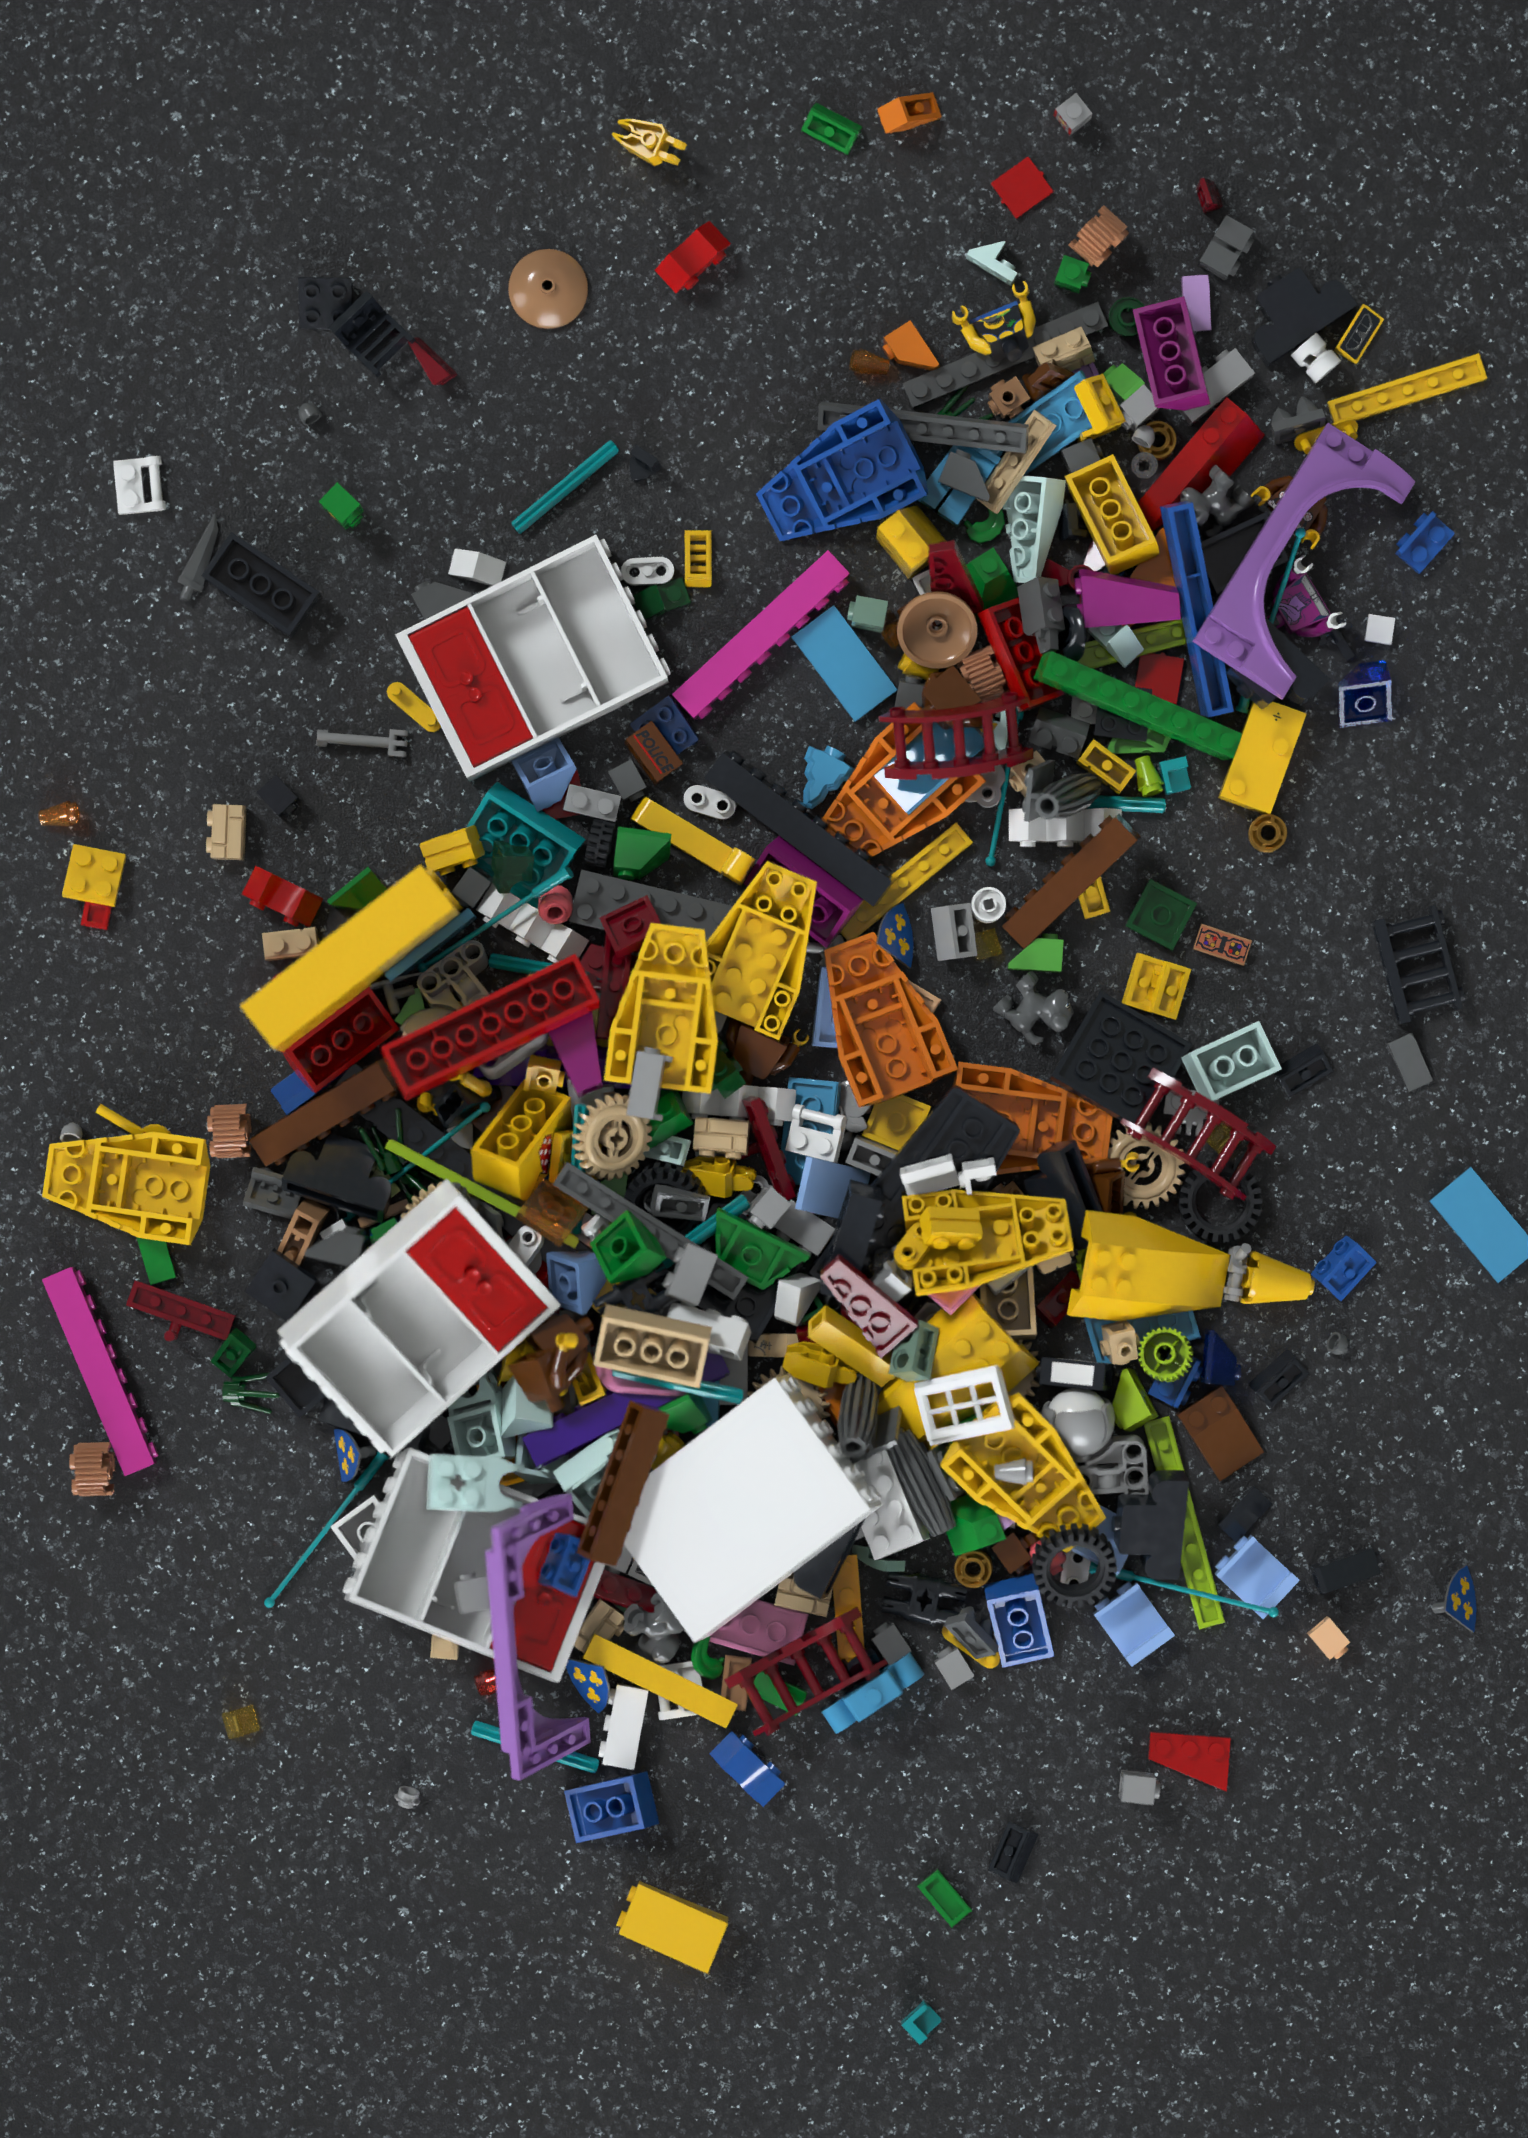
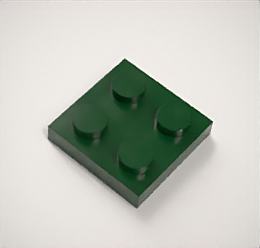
M1149 879L1125 927L1173 951L1197 903Z

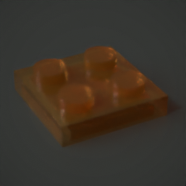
M544 1178L518 1211L515 1218L561 1247L586 1214L588 1207Z

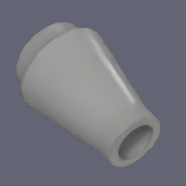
M1026 1458L995 1465V1481H1006L1027 1485V1482H1033V1461H1026Z

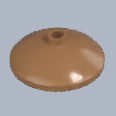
M542 249L528 254L515 266L509 280V298L515 312L525 322L542 329H554L570 323L580 314L587 300L588 283L582 267L573 257L559 250ZM545 282L552 283L553 286L550 290L543 289L542 286Z
M946 592L925 593L911 600L901 612L897 624L898 641L904 653L915 663L934 669L950 667L962 661L973 649L977 638L976 618L968 604L953 594ZM936 620L942 623L938 627L932 624Z

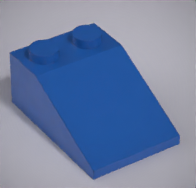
M1034 1573L984 1584L994 1635L999 1646L998 1651L1002 1668L1054 1657L1042 1597L1038 1585H1036Z
M647 1771L564 1791L576 1843L660 1824Z

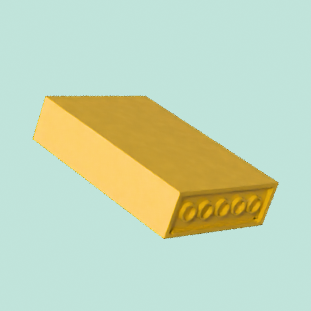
M420 865L287 970L277 974L269 984L240 1005V1007L271 1047L284 1053L287 1048L367 989L371 984L386 978L385 972L461 914L460 911L463 907L446 889L445 884L430 867L424 869Z

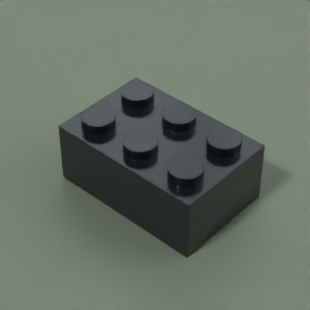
M1267 512L1201 542L1208 582L1214 597L1222 594L1269 518ZM1285 549L1280 553L1271 571L1287 564L1289 558Z
M290 1356L265 1377L299 1418L303 1417L326 1397L315 1380L312 1381L303 1371L301 1365L298 1362L295 1363Z

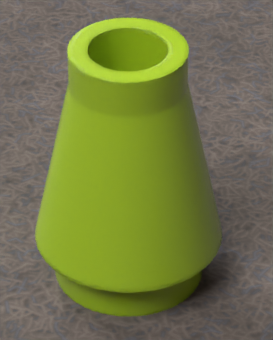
M1150 756L1137 758L1135 765L1138 791L1142 793L1143 797H1150L1161 793L1164 783L1151 762Z

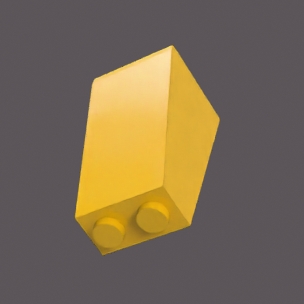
M918 505L898 510L878 526L876 540L909 580L929 565V544L946 541Z
M639 1881L637 1887L631 1886L626 1901L631 1903L627 1912L621 1911L616 1926L621 1927L619 1934L708 1974L727 1927L728 1917Z

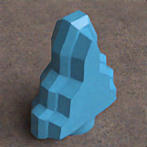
M809 746L804 759L807 762L804 774L808 782L803 790V803L810 809L823 802L828 792L838 790L840 785L846 782L855 770V768L844 762L846 755L833 747L826 746L825 750L822 751Z

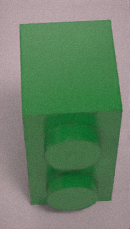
M336 483L319 501L322 508L345 530L349 526L354 528L363 519L361 515L364 512L362 506L339 483Z

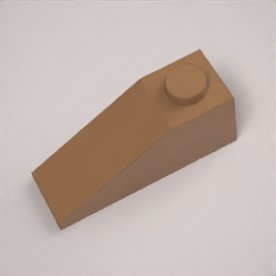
M305 1198L296 1208L278 1251L299 1266H302L306 1259V1256H304L305 1251L313 1246L330 1209L314 1200Z

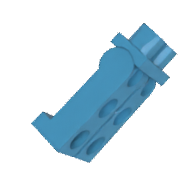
M953 445L926 481L928 495L918 501L935 512L951 489L938 483L950 452L956 453L957 449L971 454L970 460L976 462L982 479L986 483L992 471L1000 462V456L1003 451ZM953 489L939 508L937 514L955 527H958L974 502L975 497Z

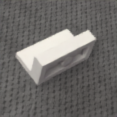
M952 1154L900 1168V1176L907 1196L937 1192L960 1185Z

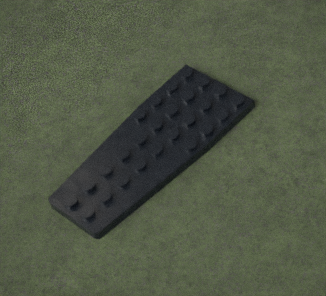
M952 1086L871 1184L881 1188V1194L885 1198L884 1204L886 1206L882 1220H876L877 1237L874 1245L869 1244L868 1246L870 1259L867 1269H861L862 1274L870 1279L884 1268L883 1264L887 1260L892 1261L895 1248L906 1234L902 1196H907L900 1176V1168L952 1154L957 1175L958 1172L963 1171V1162L994 1158L997 1173L1020 1133L1019 1125L960 1086ZM991 1176V1179L986 1181L970 1179L972 1191L986 1192L994 1176ZM960 1185L940 1191L953 1189L966 1190V1187L960 1188ZM832 1238L809 1269V1273L817 1279H820L821 1270L823 1269ZM905 1251L903 1255L909 1256V1251ZM906 1270L912 1276V1271ZM912 1282L911 1290L896 1303L910 1313L922 1295H916L914 1283Z

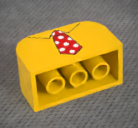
M524 1079L472 1147L471 1154L474 1181L525 1201L534 1194L548 1175L554 1133L572 1129L571 1097L559 1092L553 1094L529 1089V1091L523 1090Z

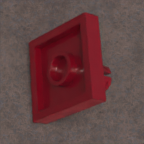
M648 895L599 918L618 959L634 951L639 954L650 924H661Z

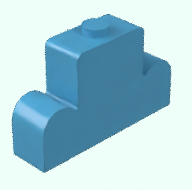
M911 1652L889 1666L888 1664L878 1676L868 1681L864 1680L821 1709L822 1714L835 1734L843 1731L855 1721H862L901 1695L903 1689L925 1675Z

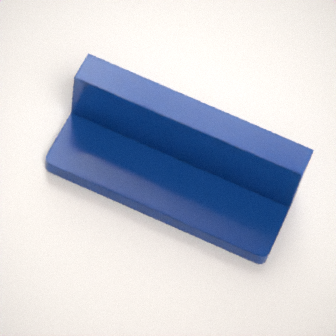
M347 1070L316 1093L312 1092L295 1072L271 1088V1092L281 1104L283 1111L288 1115L342 1077Z

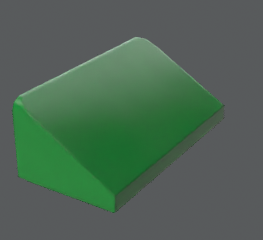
M815 103L801 131L848 155L862 126Z
M763 1671L758 1673L753 1683L761 1698L788 1711L769 1675H765ZM783 1680L797 1706L802 1704L808 1691Z

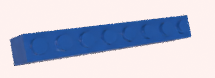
M1183 501L1161 506L1160 510L1175 586L1179 592L1180 612L1200 714L1206 717H1213L1234 712L1224 662L1192 642L1213 609L1193 502Z

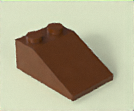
M1221 1385L1176 1414L1219 1481L1264 1453L1237 1407Z

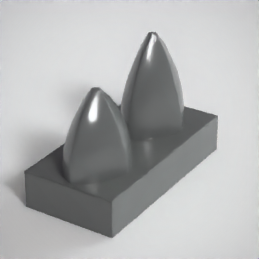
M1301 396L1297 405V416L1292 417L1287 411L1277 408L1271 423L1272 438L1275 445L1294 440L1301 433L1325 426L1326 420L1323 409H1318L1312 401Z
M972 1606L965 1607L958 1615L947 1618L944 1626L975 1659L996 1655L999 1646L992 1639L990 1619L978 1624Z

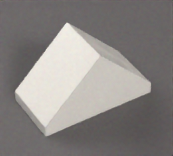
M455 549L448 575L494 586L502 581L506 562L480 552Z
M797 1273L779 1280L774 1317L798 1326L820 1290V1279L803 1273Z

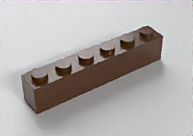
M1120 814L1114 818L1109 815L1099 825L1101 831L1095 837L1090 833L1079 844L1082 849L1076 855L1071 852L1060 862L1064 866L1060 871L1056 873L1052 870L1042 880L1045 885L1039 891L1033 888L1023 898L1026 903L1020 909L1015 906L1004 916L1008 921L1002 927L1023 949L1040 935L1141 837Z
M381 1058L259 1131L249 1141L265 1167L273 1162L278 1166L290 1158L288 1153L291 1151H303L311 1145L309 1141L317 1137L318 1140L325 1138L332 1133L330 1128L338 1124L341 1128L354 1120L353 1114L360 1111L363 1115L375 1107L373 1102L380 1098L385 1102L396 1095L395 1089L398 1085L384 1058Z
M632 1400L629 1401L576 1553L591 1561L616 1567L670 1414L650 1405Z

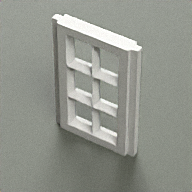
M998 1365L914 1383L916 1399L930 1446L1015 1428V1421L1005 1383ZM993 1382L996 1396L978 1400L974 1385ZM969 1387L973 1401L954 1405L950 1390ZM945 1392L949 1406L931 1409L927 1395ZM998 1401L1001 1416L983 1419L980 1405ZM974 1406L978 1420L959 1424L956 1410ZM950 1411L954 1425L936 1429L933 1415Z

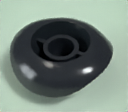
M1066 604L1062 606L1065 630L1058 633V650L1055 653L1078 662L1084 654L1088 635L1077 605Z

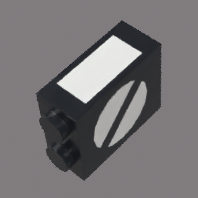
M1042 1357V1362H1039L1040 1364L1036 1369V1377L1040 1378L1039 1384L1093 1390H1112L1114 1364Z

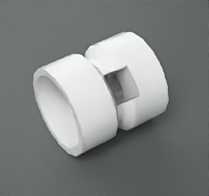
M1318 333L1311 336L1291 355L1300 367L1306 366V374L1315 384L1341 362V359L1333 350L1325 349L1326 342Z
M982 888L972 898L971 911L974 918L979 922L993 923L999 920L1005 912L1006 899L1002 892L996 888Z

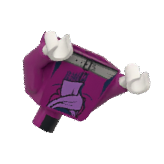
M1302 555L1292 565L1273 625L1277 629L1284 625L1289 634L1295 633L1299 637H1319L1333 629L1345 627L1346 622L1341 624L1336 622V617L1343 613L1331 614L1306 574L1312 568L1313 563L1308 567L1302 566L1301 560L1306 556ZM1284 573L1280 576L1272 592L1274 598L1271 601L1272 606H1274Z

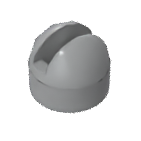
M1148 425L1139 426L1132 436V440L1145 448H1150L1155 439L1154 430Z
M72 1122L63 1126L60 1135L62 1142L79 1141L82 1139V1128L78 1124Z

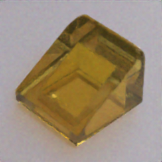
M995 928L975 933L976 961L1002 954Z
M1222 1123L1219 1126H1215L1206 1141L1218 1155L1231 1136L1229 1134L1230 1129Z
M253 1705L222 1713L229 1739L238 1738L260 1730Z

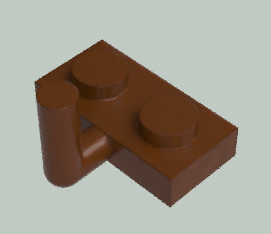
M1045 362L1033 374L1027 373L1023 375L1022 380L1031 399L1036 402L1076 373Z

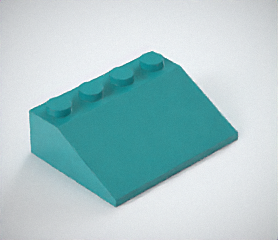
M496 782L487 791L467 827L476 826L480 837L479 840L482 842L485 851L484 856L477 858L478 864L476 865L495 878V883L521 900L531 894L533 888L561 871L564 866L569 867L586 840L542 810L537 812L534 805L499 782ZM534 897L527 903L538 909L539 898Z

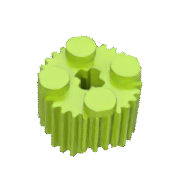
M1163 1327V1330L1157 1328V1331L1153 1329L1152 1333L1147 1332V1337L1143 1336L1144 1341H1140L1142 1346L1139 1347L1141 1352L1138 1353V1356L1140 1357L1139 1361L1142 1363L1141 1367L1151 1378L1169 1383L1175 1382L1177 1379L1180 1380V1376H1185L1184 1372H1189L1188 1368L1192 1367L1190 1363L1193 1362L1194 1357L1193 1348L1182 1332H1178L1177 1329L1173 1330L1171 1327L1169 1329ZM1168 1348L1172 1349L1170 1352L1172 1357L1169 1360L1161 1361V1350L1165 1349L1167 1351Z

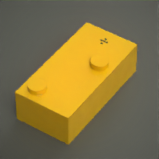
M1113 454L1065 476L1068 490L1074 502L1077 503V508L1110 574L1116 575L1160 554L1157 541Z
M1273 701L1264 709L1259 708L1252 702L1242 730L1240 742L1234 758L1231 760L1218 798L1263 815L1271 814L1306 713Z

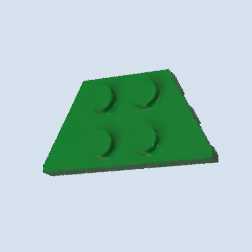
M719 1207L717 1208L716 1255L722 1261L748 1276L749 1278L746 1282L764 1290L773 1284L777 1278L785 1276L793 1267L802 1261H807L810 1257L809 1252Z

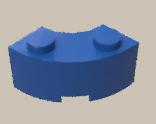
M731 1731L709 1754L753 1799L764 1807L785 1785L784 1781L779 1777L782 1772L771 1761L766 1764L752 1750L755 1745L745 1735L739 1738Z

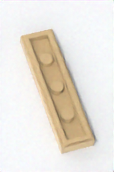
M1033 410L1025 423L1029 425L1027 452L1006 451L985 483L990 495L988 502L977 499L996 514L1000 512L1057 426L1036 410Z

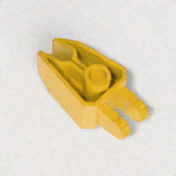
M636 119L618 120L617 123L622 128L632 133L628 136L612 133V136L628 151L653 166H657L663 161L674 165L679 164L680 159L673 154L667 153L669 146L685 150L687 144L671 137L670 132L662 124Z
M698 1156L685 1161L682 1168L683 1173H686L688 1169L693 1172L692 1179L698 1177L701 1180L699 1187L704 1186L706 1190L705 1195L722 1198L732 1196L733 1191L744 1190L746 1192L751 1190L757 1176L755 1169L736 1165L735 1159H727L725 1156H715L713 1158Z
M804 1341L787 1346L782 1366L794 1378L826 1389L833 1387L834 1382L842 1384L855 1383L857 1379L856 1373H858L857 1370L819 1344Z

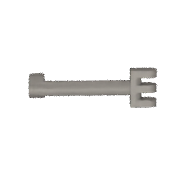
M317 729L316 746L327 747V743L382 747L388 748L387 756L406 758L407 752L396 751V746L407 747V741H399L397 736L406 737L408 736V731L390 729L389 737L328 733V730Z

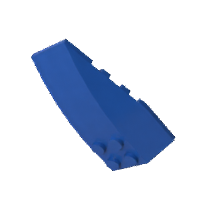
M878 399L834 422L809 447L794 458L786 468L759 490L756 495L779 541L882 519L928 495L924 467L900 419L881 399Z

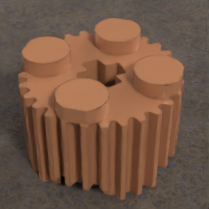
M1104 205L1098 210L1101 216L1097 217L1095 215L1078 232L1076 236L1080 239L1078 241L1074 239L1069 243V246L1090 266L1095 265L1097 268L1111 255L1112 252L1109 248L1111 246L1115 248L1129 234L1126 230L1127 226Z
M990 645L969 653L968 656L957 663L961 675L966 682L970 681L969 685L980 697L982 703L999 698L1001 694L1009 692L1002 670L994 658V652Z
M247 1104L215 1105L211 1107L210 1116L207 1117L208 1132H213V1141H210L211 1157L235 1158L251 1156V1146H247L246 1142L249 1141L250 1133H252L251 1115L246 1114Z
M110 1442L78 1443L74 1445V1454H70L69 1460L70 1470H75V1479H72L73 1495L106 1496L113 1494L114 1484L109 1483L110 1479H112L113 1471H115L114 1452H109Z

